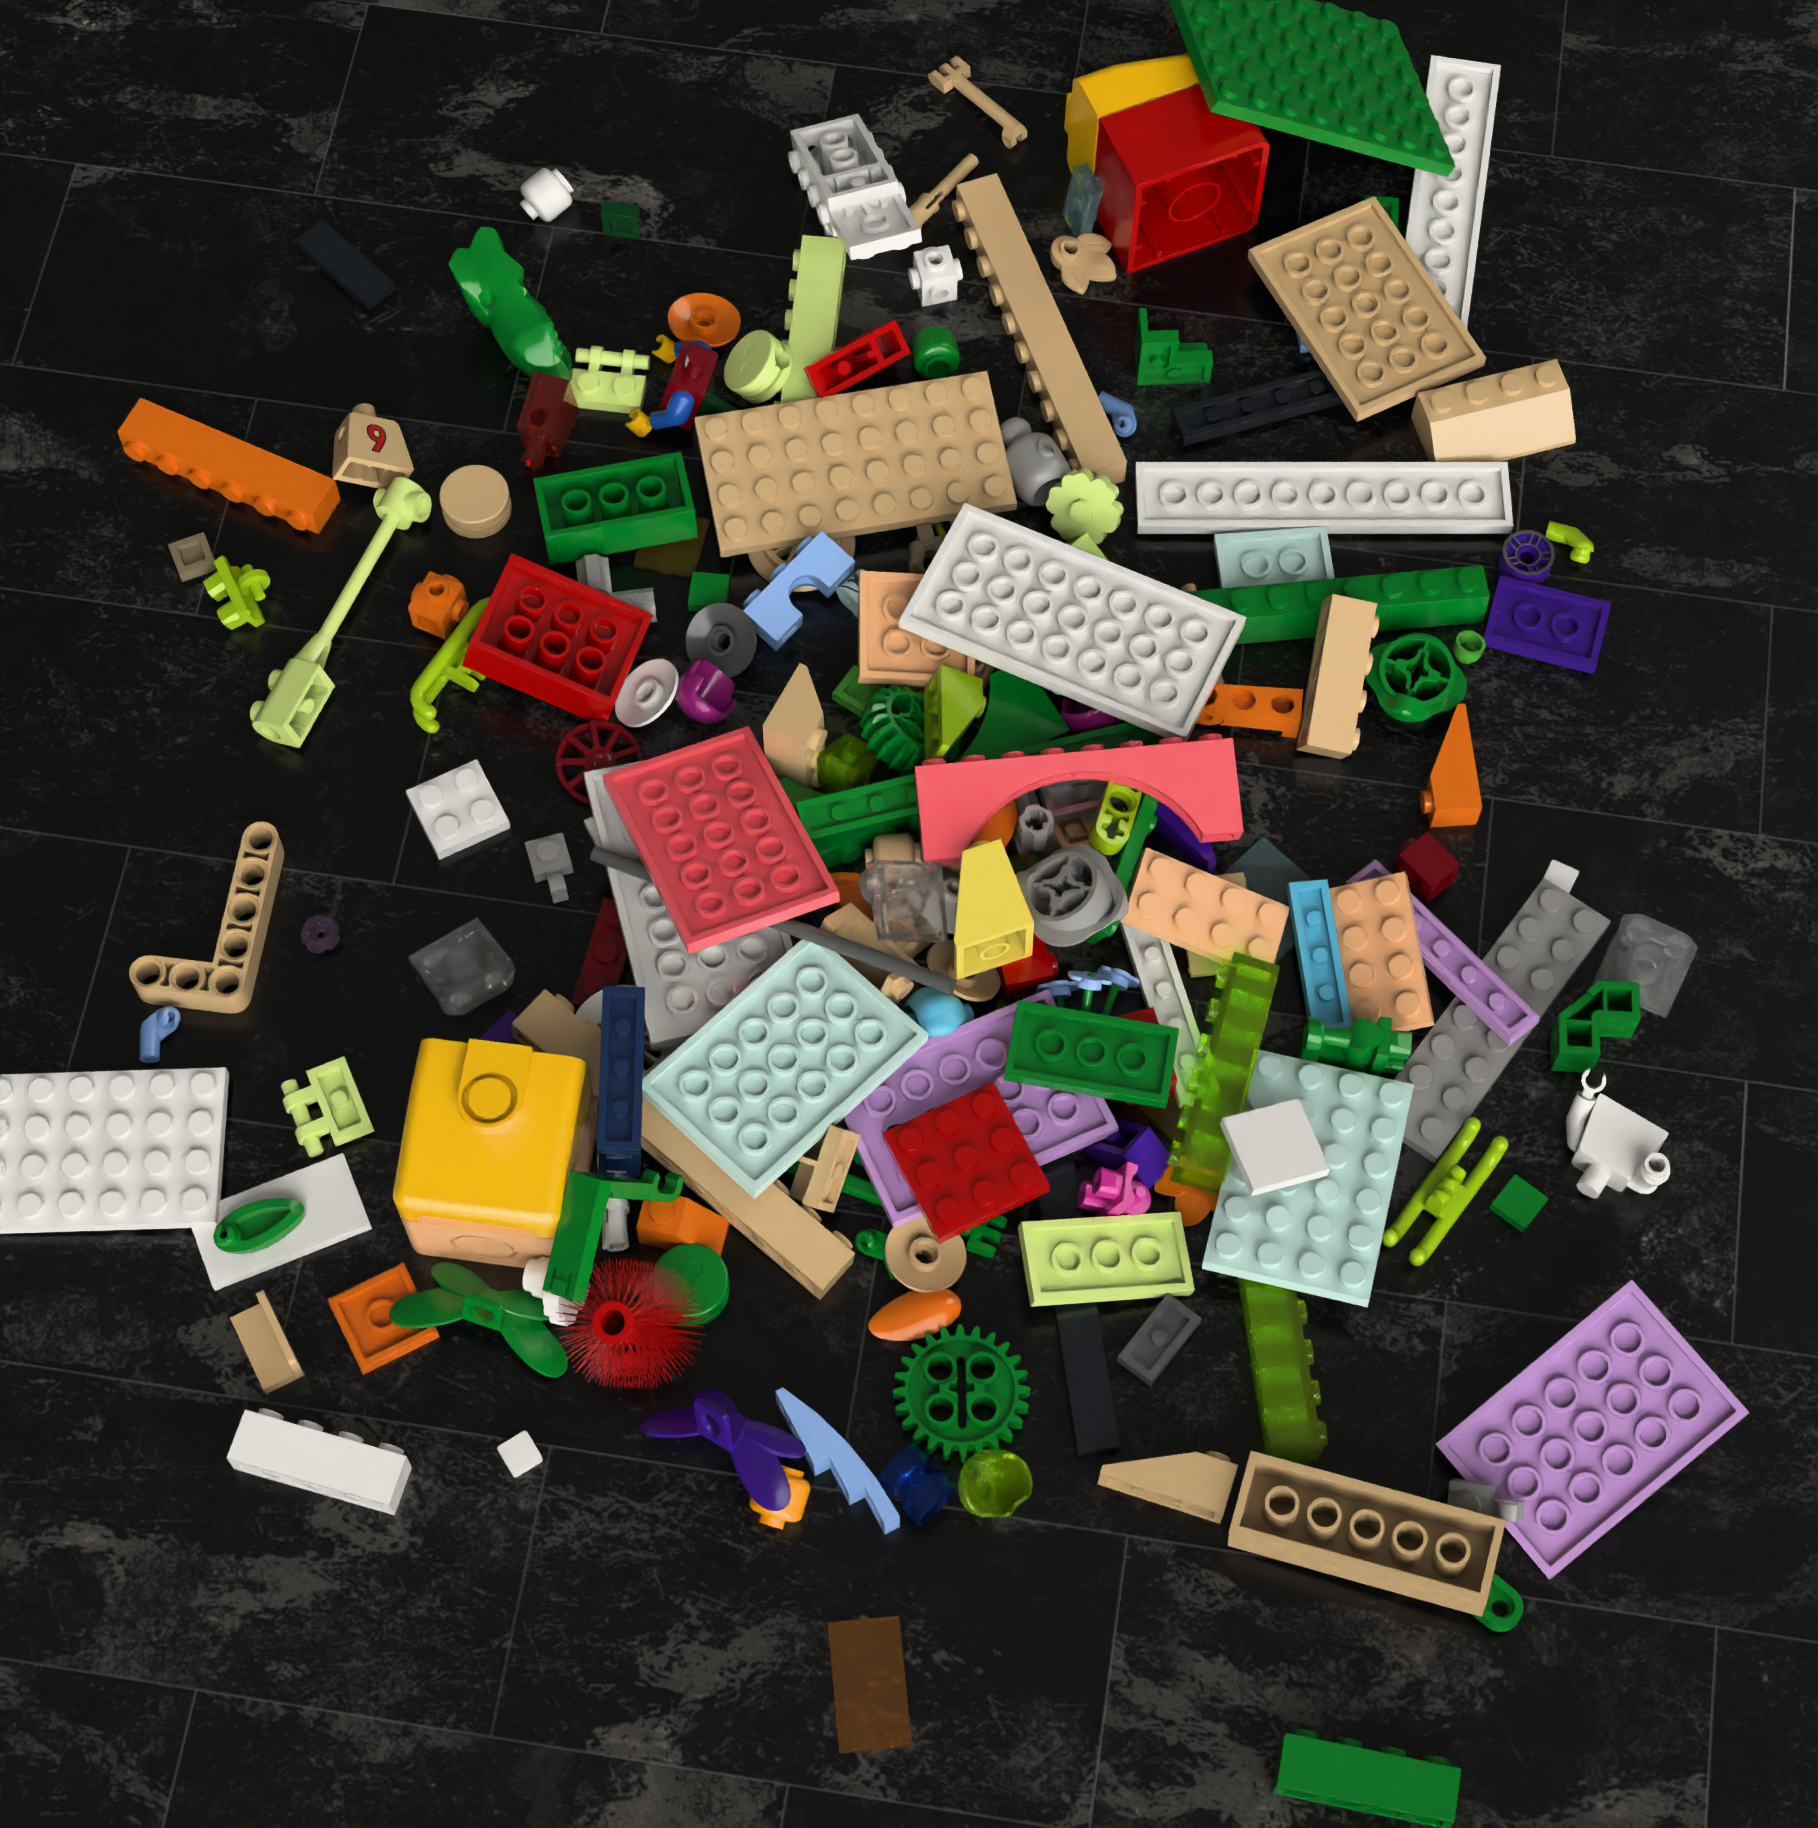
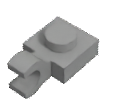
M563 832L525 842L535 883L544 880L548 881L553 903L568 900L569 897L563 875L574 872Z
M1456 1478L1449 1481L1448 1505L1496 1517L1508 1522H1517L1518 1519H1523L1525 1502L1495 1498L1496 1484Z

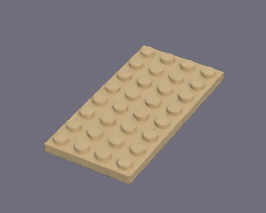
M987 371L825 396L822 399L819 397L694 417L721 558L800 545L805 538L811 536L814 539L821 531L833 540L913 527L926 522L937 523L955 520L964 503L991 514L1016 510L1017 508L1016 495L1006 459L1005 447Z

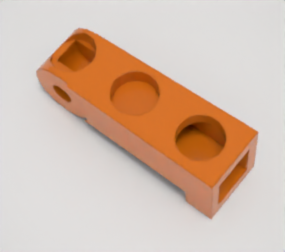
M1215 684L1196 723L1201 725L1220 724L1282 731L1281 737L1297 738L1301 722L1303 689Z

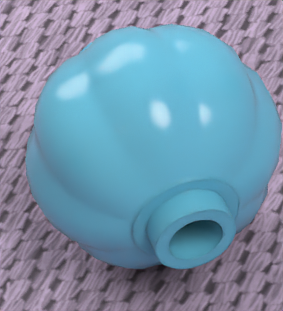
M929 986L913 993L902 1008L904 1013L929 1034L928 1039L948 1035L958 1026L975 1019L969 1003L963 1004L953 993L950 995Z

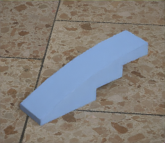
M782 1387L776 1390V1403L793 1435L804 1444L806 1448L804 1456L814 1475L816 1476L831 1469L849 1505L865 1498L884 1535L899 1528L900 1516L877 1478L849 1443L818 1413Z

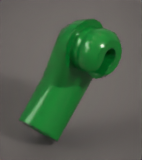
M876 1229L861 1230L855 1237L856 1248L865 1255L884 1261L890 1279H896L888 1268L885 1259L884 1249L888 1234Z

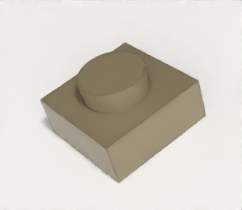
M204 532L168 544L182 582L217 570L213 562L215 559Z

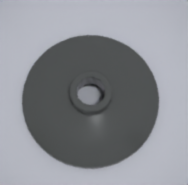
M710 604L702 608L693 617L688 626L686 650L691 663L693 664L698 658L705 659L714 664L729 678L743 672L752 661L756 651L757 636L754 624L741 608L733 604ZM729 635L730 646L726 649L723 645V640L725 636Z

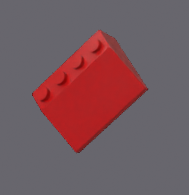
M511 553L469 642L462 666L586 720L607 722L653 614Z

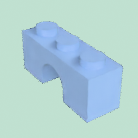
M823 531L814 539L811 536L805 538L795 550L797 556L788 565L785 562L781 563L769 577V580L772 582L762 592L756 589L743 603L745 607L743 611L752 620L756 633L775 651L802 625L803 614L791 603L789 599L790 594L798 587L813 586L829 598L837 587L854 572L855 560Z

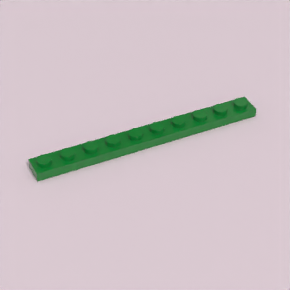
M1125 722L985 756V760L1001 759V754L1013 751L1024 752L1025 756L1041 755L1040 751L1049 748H1063L1064 753L1080 752V747L1092 744H1101L1104 746V749L1120 748L1119 744L1128 741H1142L1143 746L1159 745V740L1165 739V737ZM914 774L799 801L794 804V808L811 841L916 816L918 811Z

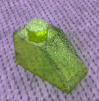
M848 733L844 734L819 752L817 757L818 784L828 788L830 794L867 785L877 761L876 752L866 748L867 742Z

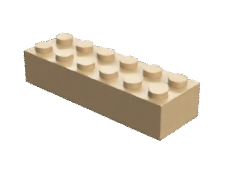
M1251 1451L1229 1529L1228 1546L1482 1617L1488 1600L1506 1520Z

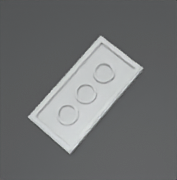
M343 1153L220 1200L218 1224L232 1211L259 1200L283 1198L301 1202L306 1210V1215L302 1222L283 1239L268 1248L246 1254L227 1253L219 1249L214 1243L213 1235L216 1226L191 1227L215 1291L372 1229Z

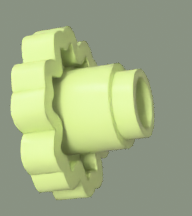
M1087 468L1067 472L1062 478V482L1055 483L1049 490L1046 508L1050 513L1054 514L1051 519L1052 528L1058 531L1059 535L1065 540H1070L1081 531L1087 532L1095 544H1100L1108 533L1116 530L1121 521L1124 507L1115 500L1119 494L1118 487L1111 483L1110 479L1104 474L1097 475L1094 478L1092 472Z

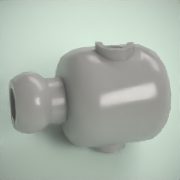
M1010 418L1001 424L1000 430L1004 447L1006 448V459L1014 490L1022 501L1031 506L1046 505L1049 498V490L1055 483L1062 482L1065 474L1071 471L1070 465L1051 436L1041 432L1032 433L1030 424L1023 418Z

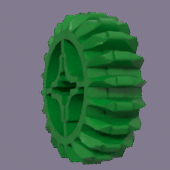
M894 684L889 688L882 687L879 692H876L869 699L861 713L862 718L859 722L860 727L863 729L861 737L869 741L866 748L876 752V760H883L888 764V770L891 768L898 770L901 777L906 774H914L915 766H922V761L925 760L924 696L919 689L913 692L907 685H903L901 688ZM960 739L945 756L946 764L953 763L956 760V756L959 753L958 747L962 742Z

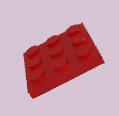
M994 1082L882 1133L883 1141L938 1244L1050 1192L1048 1180Z

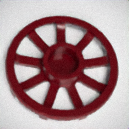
M590 720L577 726L564 736L556 755L557 775L562 786L570 795L579 801L590 804L587 796L580 794L574 789L584 780V772L618 766L617 760L631 755H635L636 762L643 761L640 744L622 725ZM597 729L613 731L612 736L604 747H601L599 744ZM590 730L593 747L591 749L587 748L575 737ZM621 735L628 741L631 748L613 753L612 748ZM569 743L582 752L584 758H563ZM563 766H582L584 771L568 782Z

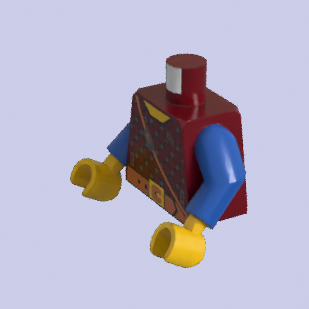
M662 334L656 338V341L662 345L658 350H652L651 353L666 363L670 364L675 359L676 362L659 410L651 412L650 417L639 408H635L629 413V417L633 420L626 423L625 426L635 435L644 437L652 428L659 430L673 426L688 431L691 430L694 417L698 413L719 355L712 351L707 343L699 340H681L675 343Z

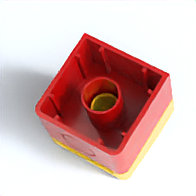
M1188 53L1116 64L1073 79L1072 92L1068 93L1066 97L1064 129L1069 136L1067 149L1069 169L1087 203L1091 206V210L1104 234L1111 242L1112 248L1126 274L1243 234L1256 225L1259 217L1270 145L1258 125L1209 111Z

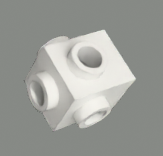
M949 245L927 247L921 251L913 252V267L908 268V276L912 290L917 289L922 307L957 300L958 280L963 279L959 258L953 259Z

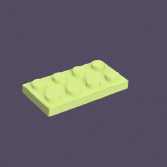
M1181 1212L1021 1222L1018 1226L1030 1307L1165 1297L1168 1293L1173 1297L1189 1296L1195 1290Z

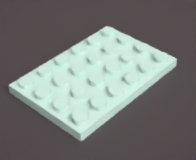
M802 939L646 1075L642 1080L643 1097L755 1199L827 1134L829 1125L835 1126L918 1051L928 1041L929 1034L838 953Z
M1254 1049L1239 1113L1299 1098L1330 1167V1171L1324 1177L1251 1196L1230 1150L1202 1269L1368 1307L1414 1084Z

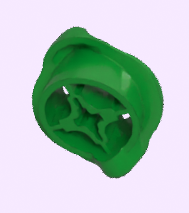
M1410 633L1392 642L1380 644L1369 651V653L1373 654V663L1370 673L1367 676L1365 675V680L1375 692L1381 707L1391 717L1403 722H1421L1435 714L1450 711L1463 701L1467 691L1466 678L1454 662L1448 647L1438 638L1426 633ZM1404 654H1410L1411 656H1414L1412 659L1403 660L1400 658H1398L1396 661L1392 660ZM1429 662H1434L1441 672L1432 669ZM1420 666L1418 681L1415 682L1413 689H1410L1411 675L1414 674L1416 667ZM1386 677L1390 678L1389 682L1394 683L1400 688L1401 693L1395 692L1390 687ZM1433 693L1437 694L1436 697L1425 701L1415 698L1422 694L1432 696Z

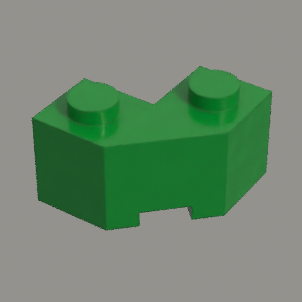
M1598 980L1587 990L1586 994L1560 1013L1550 1033L1551 1071L1583 1073L1585 1069L1591 1067L1589 1072L1591 1073L1601 1055L1600 1037L1631 1039L1640 1022L1639 983Z

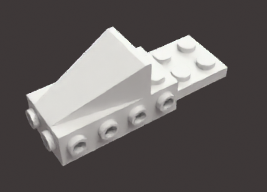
M859 114L790 131L793 151L788 152L791 170L793 173L798 174L802 190H807L811 207H816L819 221L824 228L825 237L839 238L851 260L871 258L877 253L893 249L902 250L912 244L922 242L921 229L906 205L903 185L901 182H898L892 166L888 165L882 149L876 145L871 131H868ZM815 145L812 151L808 150L809 146Z

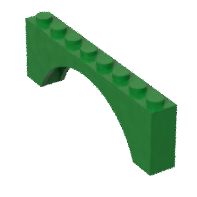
M1000 669L989 675V703L981 728L971 745L955 763L961 762V758L965 756H989L1068 737L1070 729L1041 686ZM788 777L779 780L793 808L796 802L828 795L802 786ZM918 815L812 842L827 870L842 862L847 864L858 859L865 849L873 847V840L879 834L901 833L909 828H919Z

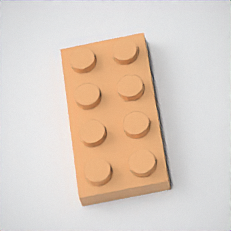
M1146 847L1141 852L1128 892V913L1119 922L1264 982L1271 975L1290 907Z
M1405 871L1330 888L1352 1024L1360 1018H1367V1021L1377 1023L1379 1017L1392 1018V1030L1410 1031L1435 1025L1408 876Z

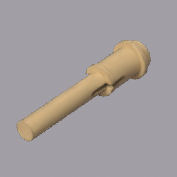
M968 154L930 193H922L919 199L908 208L921 230L922 225L939 210V203L979 164L978 158L975 155Z

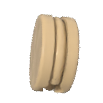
M484 465L464 466L453 471L442 483L439 498L443 517L449 528L458 535L473 539L485 538L500 531L508 522L512 510L508 485L503 476L493 468Z

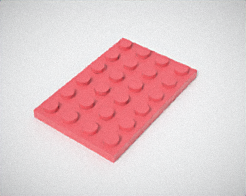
M749 726L602 775L604 787L688 954L840 901L839 890Z

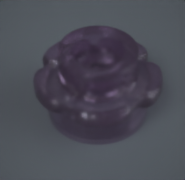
M316 915L305 922L300 935L303 944H307L309 951L323 953L324 950H332L337 946L340 940L338 935L340 929L334 920L323 915ZM319 933H324V937L318 938L317 935Z

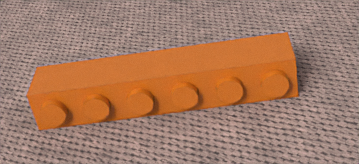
M143 398L138 400L117 431L123 445V450L130 458L139 462L145 460L155 464L166 474L183 476L199 488L207 489L209 487L216 490L232 502L239 503L241 501L249 504L261 514L268 517L277 516L301 531L307 529L319 534L341 500L335 479Z

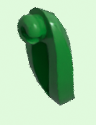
M283 1198L263 1199L246 1204L225 1216L216 1226L213 1235L214 1243L222 1251L232 1254L254 1253L268 1248L283 1239L302 1222L306 1215L305 1207L299 1201Z

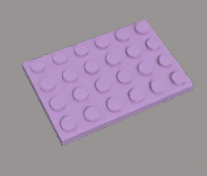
M1048 989L1022 1000L1057 1007ZM1017 1002L962 1024L948 1035L929 1038L918 1051L842 1119L847 1130L861 1134L856 1151L893 1229L922 1217L923 1214L883 1141L882 1133L986 1084L994 1082L1039 1166L1103 1140L1118 1131L1119 1127L1104 1098L1004 1081Z
M1630 1280L1443 1437L1436 1445L1465 1480L1496 1484L1495 1498L1525 1502L1523 1519H1518L1517 1522L1506 1521L1505 1527L1548 1579H1551L1747 1416L1749 1411L1635 1282Z

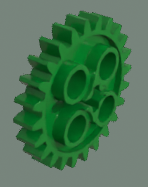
M958 1324L956 1335L950 1336L948 1330L943 1326L941 1327L939 1340L936 1341L933 1336L926 1333L925 1348L915 1343L911 1345V1352L915 1359L902 1356L901 1366L907 1372H896L895 1382L904 1387L893 1389V1399L904 1402L895 1407L896 1416L908 1415L902 1422V1430L916 1429L913 1436V1443L915 1445L925 1439L928 1440L927 1454L931 1455L937 1447L943 1448V1460L947 1461L952 1451H958L961 1463H965L967 1452L973 1450L978 1460H982L983 1447L988 1446L996 1454L999 1452L998 1438L1008 1443L1012 1442L1013 1434L1009 1427L1021 1430L1023 1420L1016 1414H1028L1029 1404L1019 1399L1030 1396V1387L1019 1384L1027 1380L1028 1372L1027 1370H1015L1020 1364V1355L1007 1358L1010 1348L1008 1341L999 1347L995 1346V1332L989 1334L984 1340L980 1338L979 1326L973 1329L971 1336L965 1335L962 1324ZM960 1357L965 1360V1391L967 1394V1426L964 1429L958 1426V1394L956 1392L958 1379L957 1359ZM940 1365L948 1368L951 1375L945 1380H936L928 1372L933 1367ZM978 1365H985L991 1368L993 1375L988 1379H977L973 1376L971 1370ZM983 1405L991 1408L995 1415L990 1420L981 1421L974 1417L972 1411L976 1407ZM942 1406L948 1408L952 1416L948 1420L940 1422L934 1420L929 1413L935 1407Z

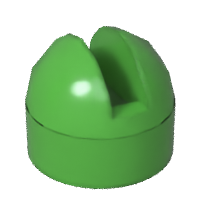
M1465 630L1457 635L1453 643L1452 653L1460 663L1471 664L1481 657L1486 644L1480 634Z

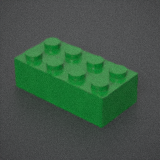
M682 452L533 478L550 565L580 560L584 555L598 554L602 556L698 538L695 509Z

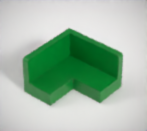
M1139 308L1134 344L1137 385L1210 383L1213 357L1212 350H1208L1207 344L1204 342L1179 343L1178 330L1148 331L1147 308Z

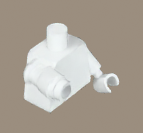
M1591 1067L1585 1069L1581 1077L1584 1088L1576 1093L1566 1117L1567 1145L1574 1152L1571 1163L1584 1171L1577 1183L1578 1190L1591 1198H1598L1606 1185L1619 1192L1629 1187L1640 1194L1652 1193L1658 1185L1667 1181L1670 1175L1668 1159L1663 1154L1657 1153L1669 1133L1601 1093L1596 1099L1594 1094L1603 1090L1606 1085L1605 1073L1603 1074L1599 1085L1591 1086L1586 1082V1077Z

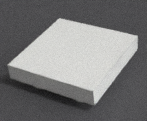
M1299 1098L1224 1117L1221 1120L1220 1127L1251 1196L1324 1177L1330 1171V1167Z

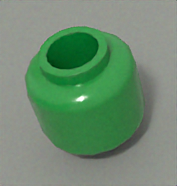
M943 326L925 327L912 338L910 351L915 371L921 377L928 380L949 377L959 367L960 354L955 335L948 328Z

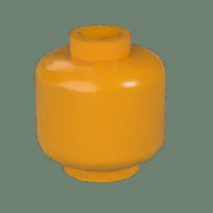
M782 1464L781 1466L791 1490V1498L787 1507L780 1511H770L757 1504L751 1496L749 1499V1505L753 1511L760 1513L758 1522L779 1529H783L785 1521L794 1523L801 1520L811 1487L809 1482L803 1479L804 1471Z

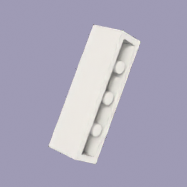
M260 1408L258 1413L244 1410L227 1455V1459L234 1469L395 1515L412 1468L407 1456L403 1455L404 1451L401 1448L387 1443H380L378 1448L363 1444V1438L344 1431H340L338 1436L323 1432L324 1428L307 1420H299L298 1425L283 1421L284 1417L281 1414L269 1409Z

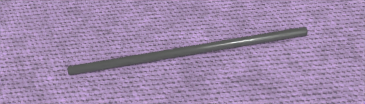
M599 846L593 848L590 857L591 861L653 883L642 862ZM793 918L768 926L950 995L956 987L957 980Z

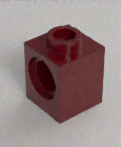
M1426 832L1418 840L1410 838L1397 851L1399 857L1394 872L1400 873L1405 871L1408 876L1409 887L1427 904L1455 881L1461 864L1429 832Z

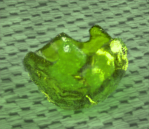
M986 1449L970 1457L962 1466L958 1480L960 1502L971 1514L982 1518L1008 1517L1012 1515L1017 1506L1029 1498L1033 1487L1032 1475L1025 1461L1016 1454L999 1449Z

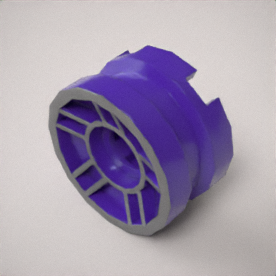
M1520 530L1511 534L1505 540L1497 564L1499 575L1542 585L1549 576L1555 558L1554 546L1547 537L1536 531ZM1522 558L1527 559L1528 564L1521 561Z

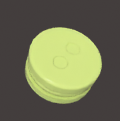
M752 331L745 335L729 354L724 368L725 383L729 389L740 394L748 402L754 404L763 403L772 398L786 382L792 367V352L785 343L776 339L768 331Z

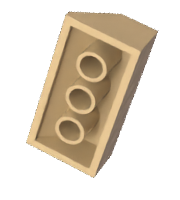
M1557 359L1417 393L1411 416L1429 462H1502L1574 444L1576 441L1570 388Z

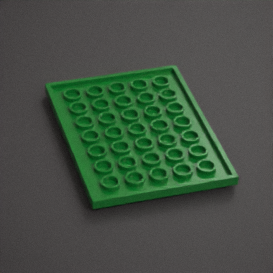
M1169 0L1210 112L1448 177L1456 167L1449 152V147L1440 131L1439 123L1435 119L1429 105V99L1424 93L1419 76L1410 60L1409 52L1404 46L1398 27L1393 22L1387 19H1375L1360 11L1352 12L1345 10L1330 2L1322 3L1315 0Z

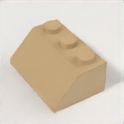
M799 663L762 725L764 753L778 780L788 777L796 783L813 790L814 787L820 788L828 774V767L825 766V759L828 753V749L825 748L827 731L824 730V713L808 668Z

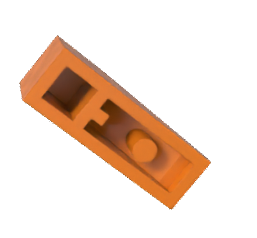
M1466 704L1457 705L1429 777L1426 790H1421L1420 792L1422 814L1428 813L1430 828L1476 825L1482 810Z

